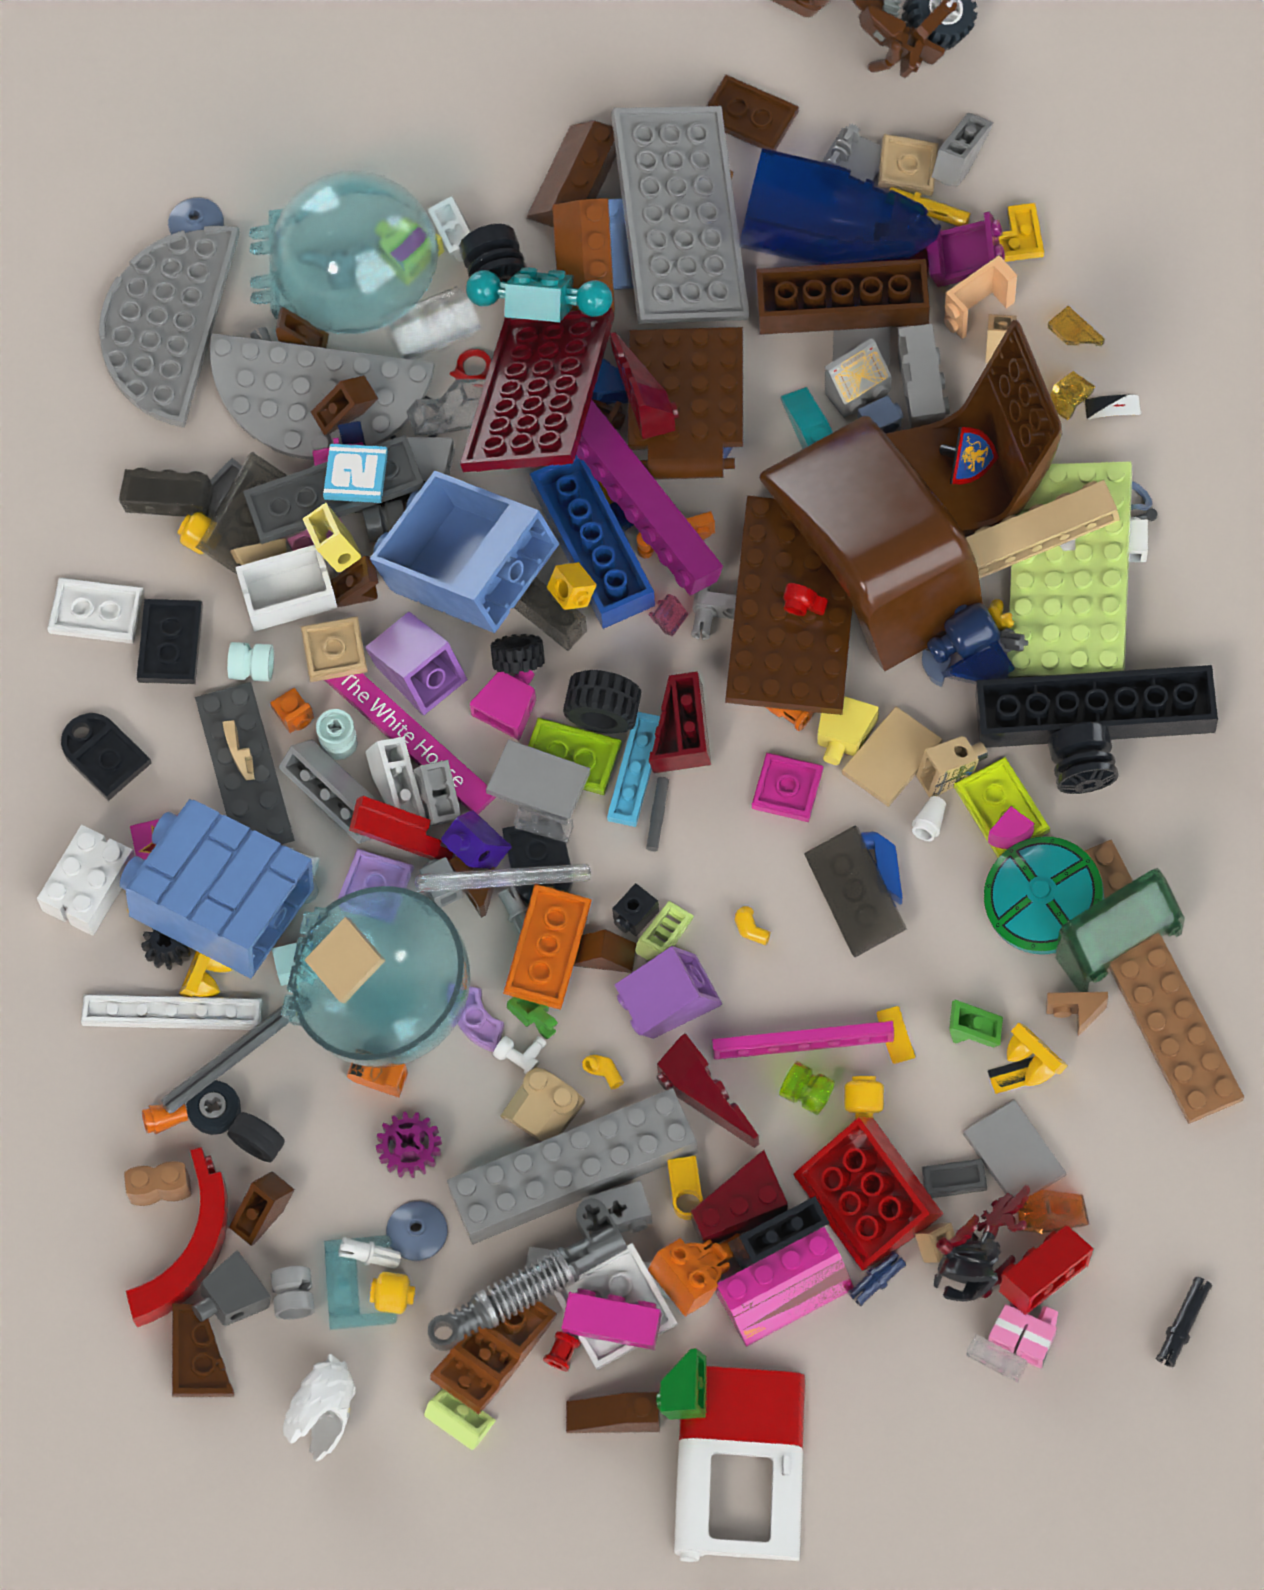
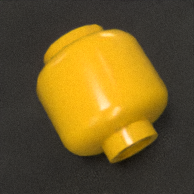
M195 512L192 516L187 514L177 532L180 535V543L200 555L206 553L208 549L214 551L222 537L217 534L219 530L218 522L201 512Z
M852 1076V1081L847 1082L844 1086L845 1110L849 1113H855V1119L858 1117L873 1118V1113H879L884 1108L883 1084L876 1081V1076Z
M382 1272L378 1278H373L370 1303H374L375 1309L379 1312L402 1314L405 1312L407 1304L413 1305L416 1287L410 1286V1279L405 1274Z

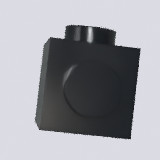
M635 883L612 908L613 922L622 932L627 933L629 931L636 937L659 912L658 900Z

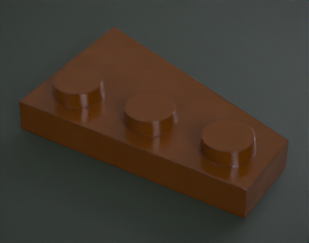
M173 1304L172 1397H234L235 1393L228 1379L226 1367L219 1353L209 1318L203 1322L199 1321L192 1309V1306L195 1304Z

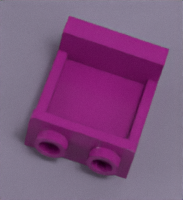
M990 211L984 212L983 221L942 231L939 230L936 224L925 226L929 273L938 288L963 281L997 256L1005 260L1003 246L999 244V236H1002V227L999 219L995 220Z

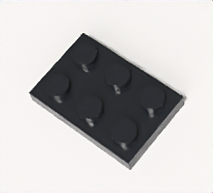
M144 600L136 677L138 683L196 684L203 614L202 601Z

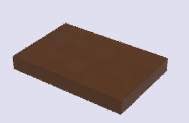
M726 74L707 106L722 107L725 133L772 154L775 153L799 112V106Z

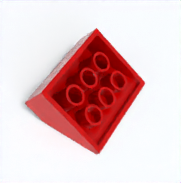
M858 1117L793 1173L810 1198L816 1196L829 1221L830 1227L862 1271L867 1270L888 1256L892 1251L916 1237V1233L928 1228L943 1215V1212L874 1118Z

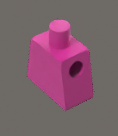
M530 669L529 672L525 673L519 671L513 677L504 672H497L470 702L471 715L520 740L536 703L535 689L529 685L535 674Z

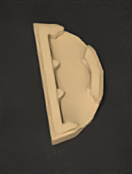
M286 538L270 541L265 544L260 543L241 547L230 552L237 564L245 565L285 553L287 549Z

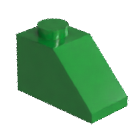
M697 1348L690 1349L660 1381V1392L656 1396L657 1407L670 1420L706 1417V1356Z

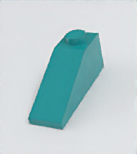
M807 387L780 396L802 449L833 433L826 417Z

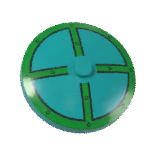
M1035 837L1013 845L995 861L986 878L984 905L993 928L1008 944L1027 953L1054 954L1077 945L1093 930L1102 913L1104 886L1096 864L1082 848L1061 838Z

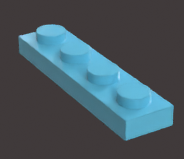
M642 712L637 713L635 726L629 733L607 815V821L633 827L637 826L652 770L649 756L653 749L655 731L659 724L660 716Z

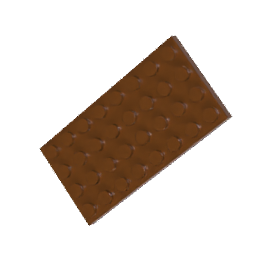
M747 495L725 703L842 715L853 606L838 580L774 498ZM788 583L800 584L814 590L818 596L827 598L829 601L824 615H818L807 610L805 616H797L783 609L785 604L783 595L786 585Z

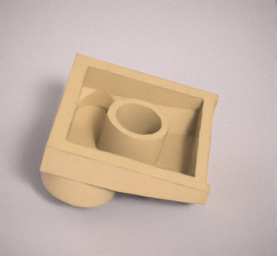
M535 1066L534 1069L526 1073L523 1084L500 1116L541 1142L563 1133L585 1104V1099L573 1087L549 1071Z

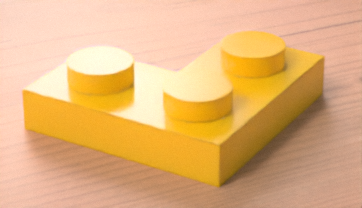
M1036 204L1007 206L1010 231L1002 232V236H999V244H1002L1005 253L1004 261L1044 257Z

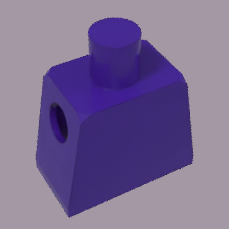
M474 810L458 816L441 837V841L450 851L458 856L467 866L490 869L495 867L496 869L512 847Z

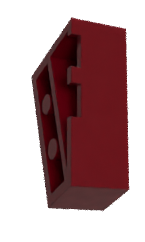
M696 671L669 675L661 706L662 712L655 731V741L649 756L653 773L709 766L711 765L703 685L699 673Z
M762 1150L691 1210L692 1223L701 1244L707 1240H711L713 1242L712 1245L731 1238L736 1233L741 1234L788 1210V1202L765 1151Z

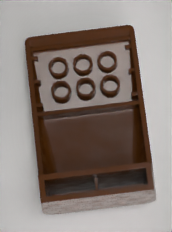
M1013 320L967 400L958 411L940 421L887 433L886 435L948 509L965 537H968L982 527H992L1001 523L1004 518L1011 515L1018 516L1022 512L1050 468L1062 437V423L1022 326L1017 320ZM959 427H971L981 430L990 438L997 451L998 459L979 479L967 484H950L954 458L941 455L939 452L940 446L947 444L956 447Z
M869 416L860 417L761 472L760 481L842 586L855 610L869 651L884 671L928 648L927 642L932 637L945 635L944 623L950 616L954 615L955 610L959 606L965 604L970 606L974 603L983 604L977 563L960 526L910 462Z

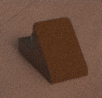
M284 307L279 310L275 328L278 342L320 348L327 347L329 333Z
M363 556L330 580L337 607L378 599L376 584L379 582L376 568L371 562L370 556Z
M458 856L449 860V864L461 888L480 917L486 916L497 879L495 867L477 876L474 868L467 866Z

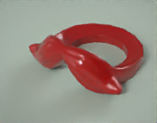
M480 349L466 350L459 355L455 370L449 374L459 381L468 379L476 385H484L491 364V358ZM473 356L482 358L486 363L484 371L479 375L465 374L463 366L468 358Z

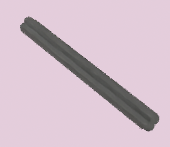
M299 995L294 996L161 1099L163 1108L168 1113H173L303 1013L307 1009L304 999Z

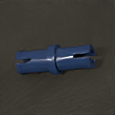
M892 1251L875 1269L871 1267L867 1271V1276L848 1291L852 1299L857 1297L856 1304L862 1306L876 1291L886 1288L887 1282L902 1268L906 1267V1263L902 1258L898 1260V1253Z

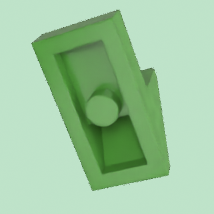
M958 1000L952 1001L949 1031L953 1043L970 1039L992 1048L1000 1046L1002 1016Z

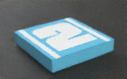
M330 444L323 492L324 500L381 503L388 456L387 447Z

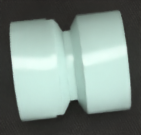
M231 642L227 663L228 678L245 680L248 676H251L253 681L270 682L274 667L273 645L255 644L251 648L249 643Z
M331 709L322 713L316 723L320 747L335 760L351 756L358 744L351 716L340 709Z

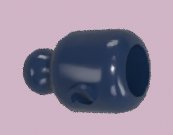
M974 603L970 606L965 604L959 606L955 610L954 615L945 621L944 629L946 634L941 637H932L927 642V646L937 663L947 662L950 656L956 652L961 658L970 659L975 656L979 657L980 653L991 649L992 646L998 643L1001 634L984 604Z

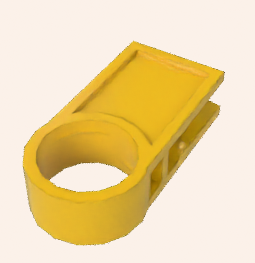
M696 1156L669 1159L667 1163L673 1209L679 1218L692 1220L691 1212L681 1211L676 1203L685 1194L696 1196L700 1203L703 1201Z

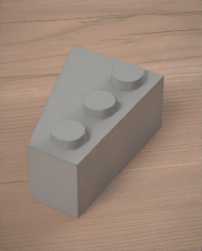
M925 324L898 328V361L910 428L940 421L945 418L946 414H950L948 397L943 398L942 389H945V379L943 372H939L938 364H941L939 348L935 345L933 325Z

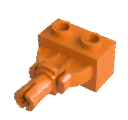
M736 1233L720 1244L714 1243L713 1245L711 1240H707L702 1244H685L680 1238L659 1250L647 1270L681 1313L687 1316L706 1305L718 1287L717 1283H719L721 1275L728 1272L730 1268L728 1261L735 1257L728 1242L737 1238L740 1234Z

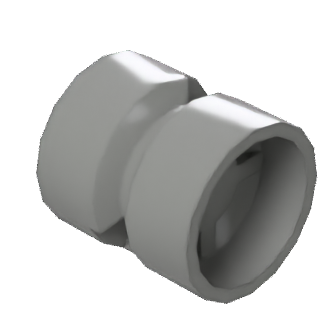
M289 1266L277 1269L271 1273L272 1290L278 1294L273 1299L275 1316L277 1318L285 1320L308 1317L315 1312L313 1294L308 1292L312 1288L310 1268Z

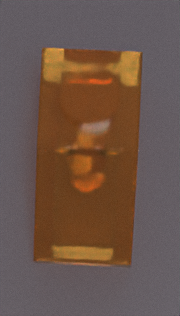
M1042 1189L1029 1195V1199L1025 1202L1024 1207L1018 1210L1019 1222L1022 1220L1027 1222V1227L1022 1230L1026 1232L1043 1234L1054 1230L1059 1231L1066 1225L1070 1228H1076L1089 1224L1084 1197L1080 1194Z

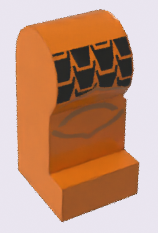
M359 1052L354 1054L347 1073V1077L355 1083L398 1098L408 1076L405 1063L396 1060L391 1062L381 1058H374Z

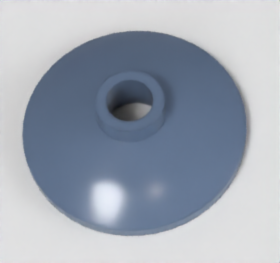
M190 198L182 201L172 210L168 220L171 235L180 231L188 233L204 230L206 226L224 225L223 214L220 208L214 202L205 198ZM194 216H199L196 220L191 219Z
M422 1201L409 1202L396 1209L388 1221L386 1230L391 1248L399 1251L402 1258L411 1261L426 1260L437 1254L445 1244L448 1232L447 1223L441 1211L432 1204ZM415 1223L422 1226L418 1232L410 1230L411 1226Z

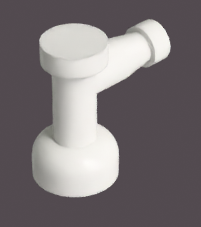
M504 1036L496 1046L493 1056L498 1060L508 1058L523 1068L526 1074L534 1069L535 1066L538 1067L539 1061L535 1058L547 1043L543 1038L537 1036L533 1044L522 1054L514 1049L513 1040Z

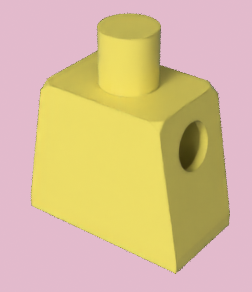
M324 503L303 518L316 550L337 572H342L361 558L362 555L353 536L327 503ZM330 530L333 535L327 538L326 534Z
M844 696L842 715L821 713L817 739L818 745L826 747L823 756L824 761L833 765H839L843 753L854 756L866 742L878 721L879 707Z

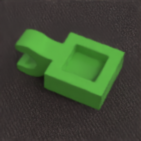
M512 997L507 1001L506 1008L526 1027L534 1022L537 1030L545 1039L550 1038L556 1033L554 1027L558 1022L547 1013L549 1011L548 1006Z

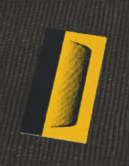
M1033 1057L988 1070L987 1072L995 1094L1025 1086L1026 1070Z

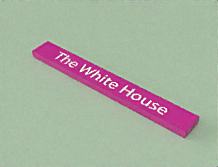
M363 673L324 680L389 739L404 737L409 757L419 766L448 760L457 799L469 811L474 810L479 814L496 798L486 793L488 785Z

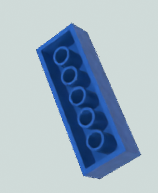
M576 455L573 464L549 465L529 473L532 491L569 563L579 562L597 584L589 603L602 628H607L655 607L654 590L598 481L593 477L591 469Z

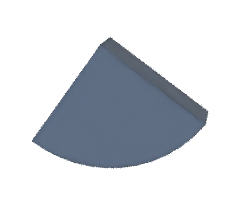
M923 649V669L934 684L942 687L951 663V657L945 663H937L931 651Z

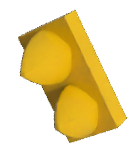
M196 951L179 995L183 997H192L193 995L197 997H213L218 995L220 990L216 981L205 970L229 972L233 971V969Z
M1018 1022L1011 1030L1014 1035L1007 1047V1060L1021 1061L1033 1053L1035 1054L1026 1070L1025 1086L1041 1084L1055 1073L1061 1074L1068 1067L1026 1025Z

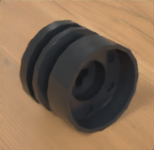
M500 223L479 227L468 233L459 244V251L464 266L468 269V277L477 271L486 270L494 273L501 282H508L521 268H527L524 256L520 252L515 231L509 225Z
M1099 723L1076 724L1063 728L1049 737L1048 747L1051 760L1057 764L1054 768V775L1057 777L1056 784L1060 792L1067 794L1093 792L1113 784L1118 779L1119 774L1115 766L1116 760L1110 753L1112 742L1106 725Z

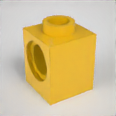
M577 562L555 565L547 589L564 610L588 607L597 584L582 565Z

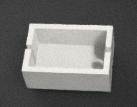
M315 545L235 567L254 632L337 608L323 556L316 550Z
M81 825L37 897L42 911L63 922H66L68 919L70 925L94 936L122 889L120 887V878L128 862L135 857L133 849L111 838L106 841L104 835Z

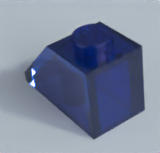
M996 640L989 644L991 648L979 653L977 652L967 658H962L941 673L945 678L976 685V680L1009 678L1008 674L1015 670V668Z

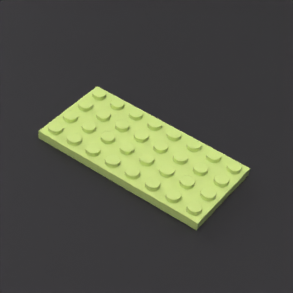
M1131 462L1051 464L1038 488L1019 514L1028 512L1034 505H1045L1052 502L1063 493H1073L1081 490L1087 483L1105 480L1117 507L1120 520L1076 538L1075 550L1063 551L1059 545L1012 565L1009 613L1013 615L1014 626L1009 629L1015 633L1024 634L1025 640H1028V646H1024L1023 651L1012 650L1007 652V678L1125 671L1132 493Z

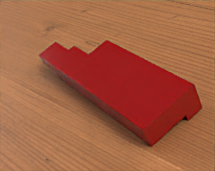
M366 796L357 798L349 831L430 860H440L446 857L449 862L453 857L452 851L440 846V839L426 835L427 830H429L430 819Z

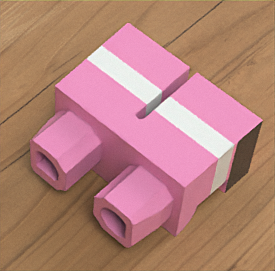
M1012 1303L1009 1306L1005 1304L988 1337V1345L1012 1356L1017 1349L1016 1358L1042 1369L1051 1343L1056 1335L1057 1327L1055 1326L1058 1312L1043 1306L1038 1318H1035L1029 1314L1024 1315ZM1024 1330H1026L1025 1333H1024V1336H1023V1338H1022V1340H1021V1342H1020V1344H1019V1346H1018V1343H1019V1341H1020V1339H1021V1336H1022Z

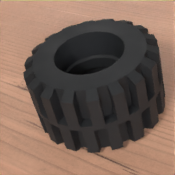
M602 670L576 672L571 675L563 708L564 716L572 723L590 731L606 734L628 732L635 726L642 691L632 680L613 672Z

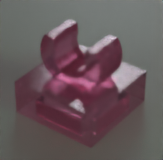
M667 594L663 600H658L657 604L659 606L655 612H650L648 615L655 624L659 625L664 634L673 636L688 616V612L676 596Z

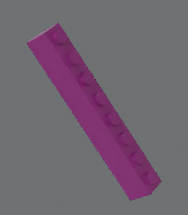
M591 399L576 453L578 458L587 464L591 469L593 477L602 483L611 500L620 506L624 511L626 519L635 525L641 533L644 542L653 548L660 562L668 567L675 576L677 584L684 588L690 596L718 582L723 568L721 562Z

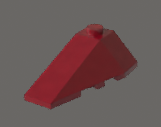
M610 333L612 353L642 440L676 431L675 419L679 418L675 401H669L664 388L617 333Z
M684 1033L657 1063L659 1075L656 1078L664 1090L667 1091L673 1088L677 1098L753 1148L759 1145L758 1133L735 1102L729 1104L727 1100L730 1098L725 1090V1086L721 1080H713L710 1077L711 1072L707 1067L709 1063L687 1034Z

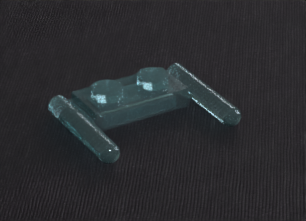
M389 1235L350 1238L365 1243L373 1241L375 1246L384 1248L390 1247L392 1244V1238ZM342 1239L324 1241L330 1330L396 1323L397 1315L394 1313L382 1312L360 1315L357 1260L338 1255L340 1243H343Z

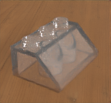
M458 286L381 317V321L397 354L403 359L417 360L423 357V353L431 349H444L449 346V342L455 339L463 340L475 335V331L482 329L472 302L467 294Z

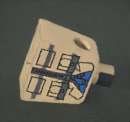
M963 736L925 750L916 777L929 798L931 796H939L954 788V783L973 774L978 762L988 757L987 749L982 742L971 746L966 737Z

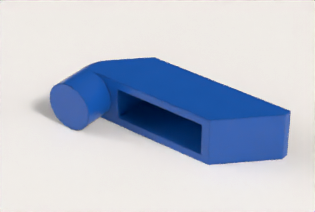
M877 832L860 833L862 850L874 849L879 890L901 905L903 897L896 846Z

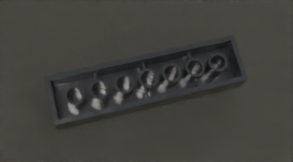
M1212 665L976 680L975 698L979 742H982L986 748L1048 744L1049 737L1055 732L1083 723L1106 725L1109 729L1111 740L1215 733L1218 722Z

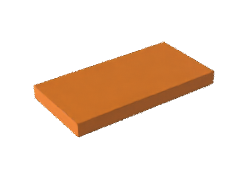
M534 884L503 994L561 1010L592 899Z

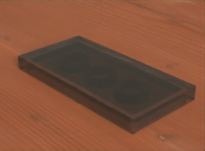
M254 452L249 453L196 548L237 574L235 567L241 566V564L235 562L230 551L261 543L243 491L288 475Z
M856 825L804 853L854 957L907 930L866 842Z

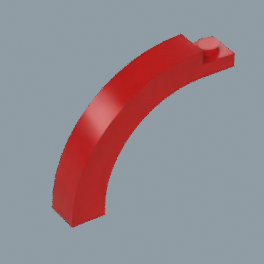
M202 1147L190 1150L200 1189V1211L192 1238L180 1257L166 1271L143 1285L125 1291L136 1327L151 1323L172 1311L173 1304L185 1302L209 1275L222 1249L228 1225V1194L221 1171L216 1173L211 1155L205 1156Z

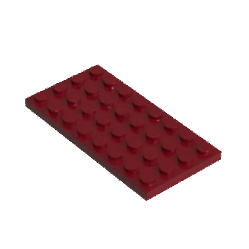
M612 308L605 314L597 317L588 316L581 310L569 311L560 322L504 318L460 461L463 472L508 470L524 467L535 468L574 463L615 317Z

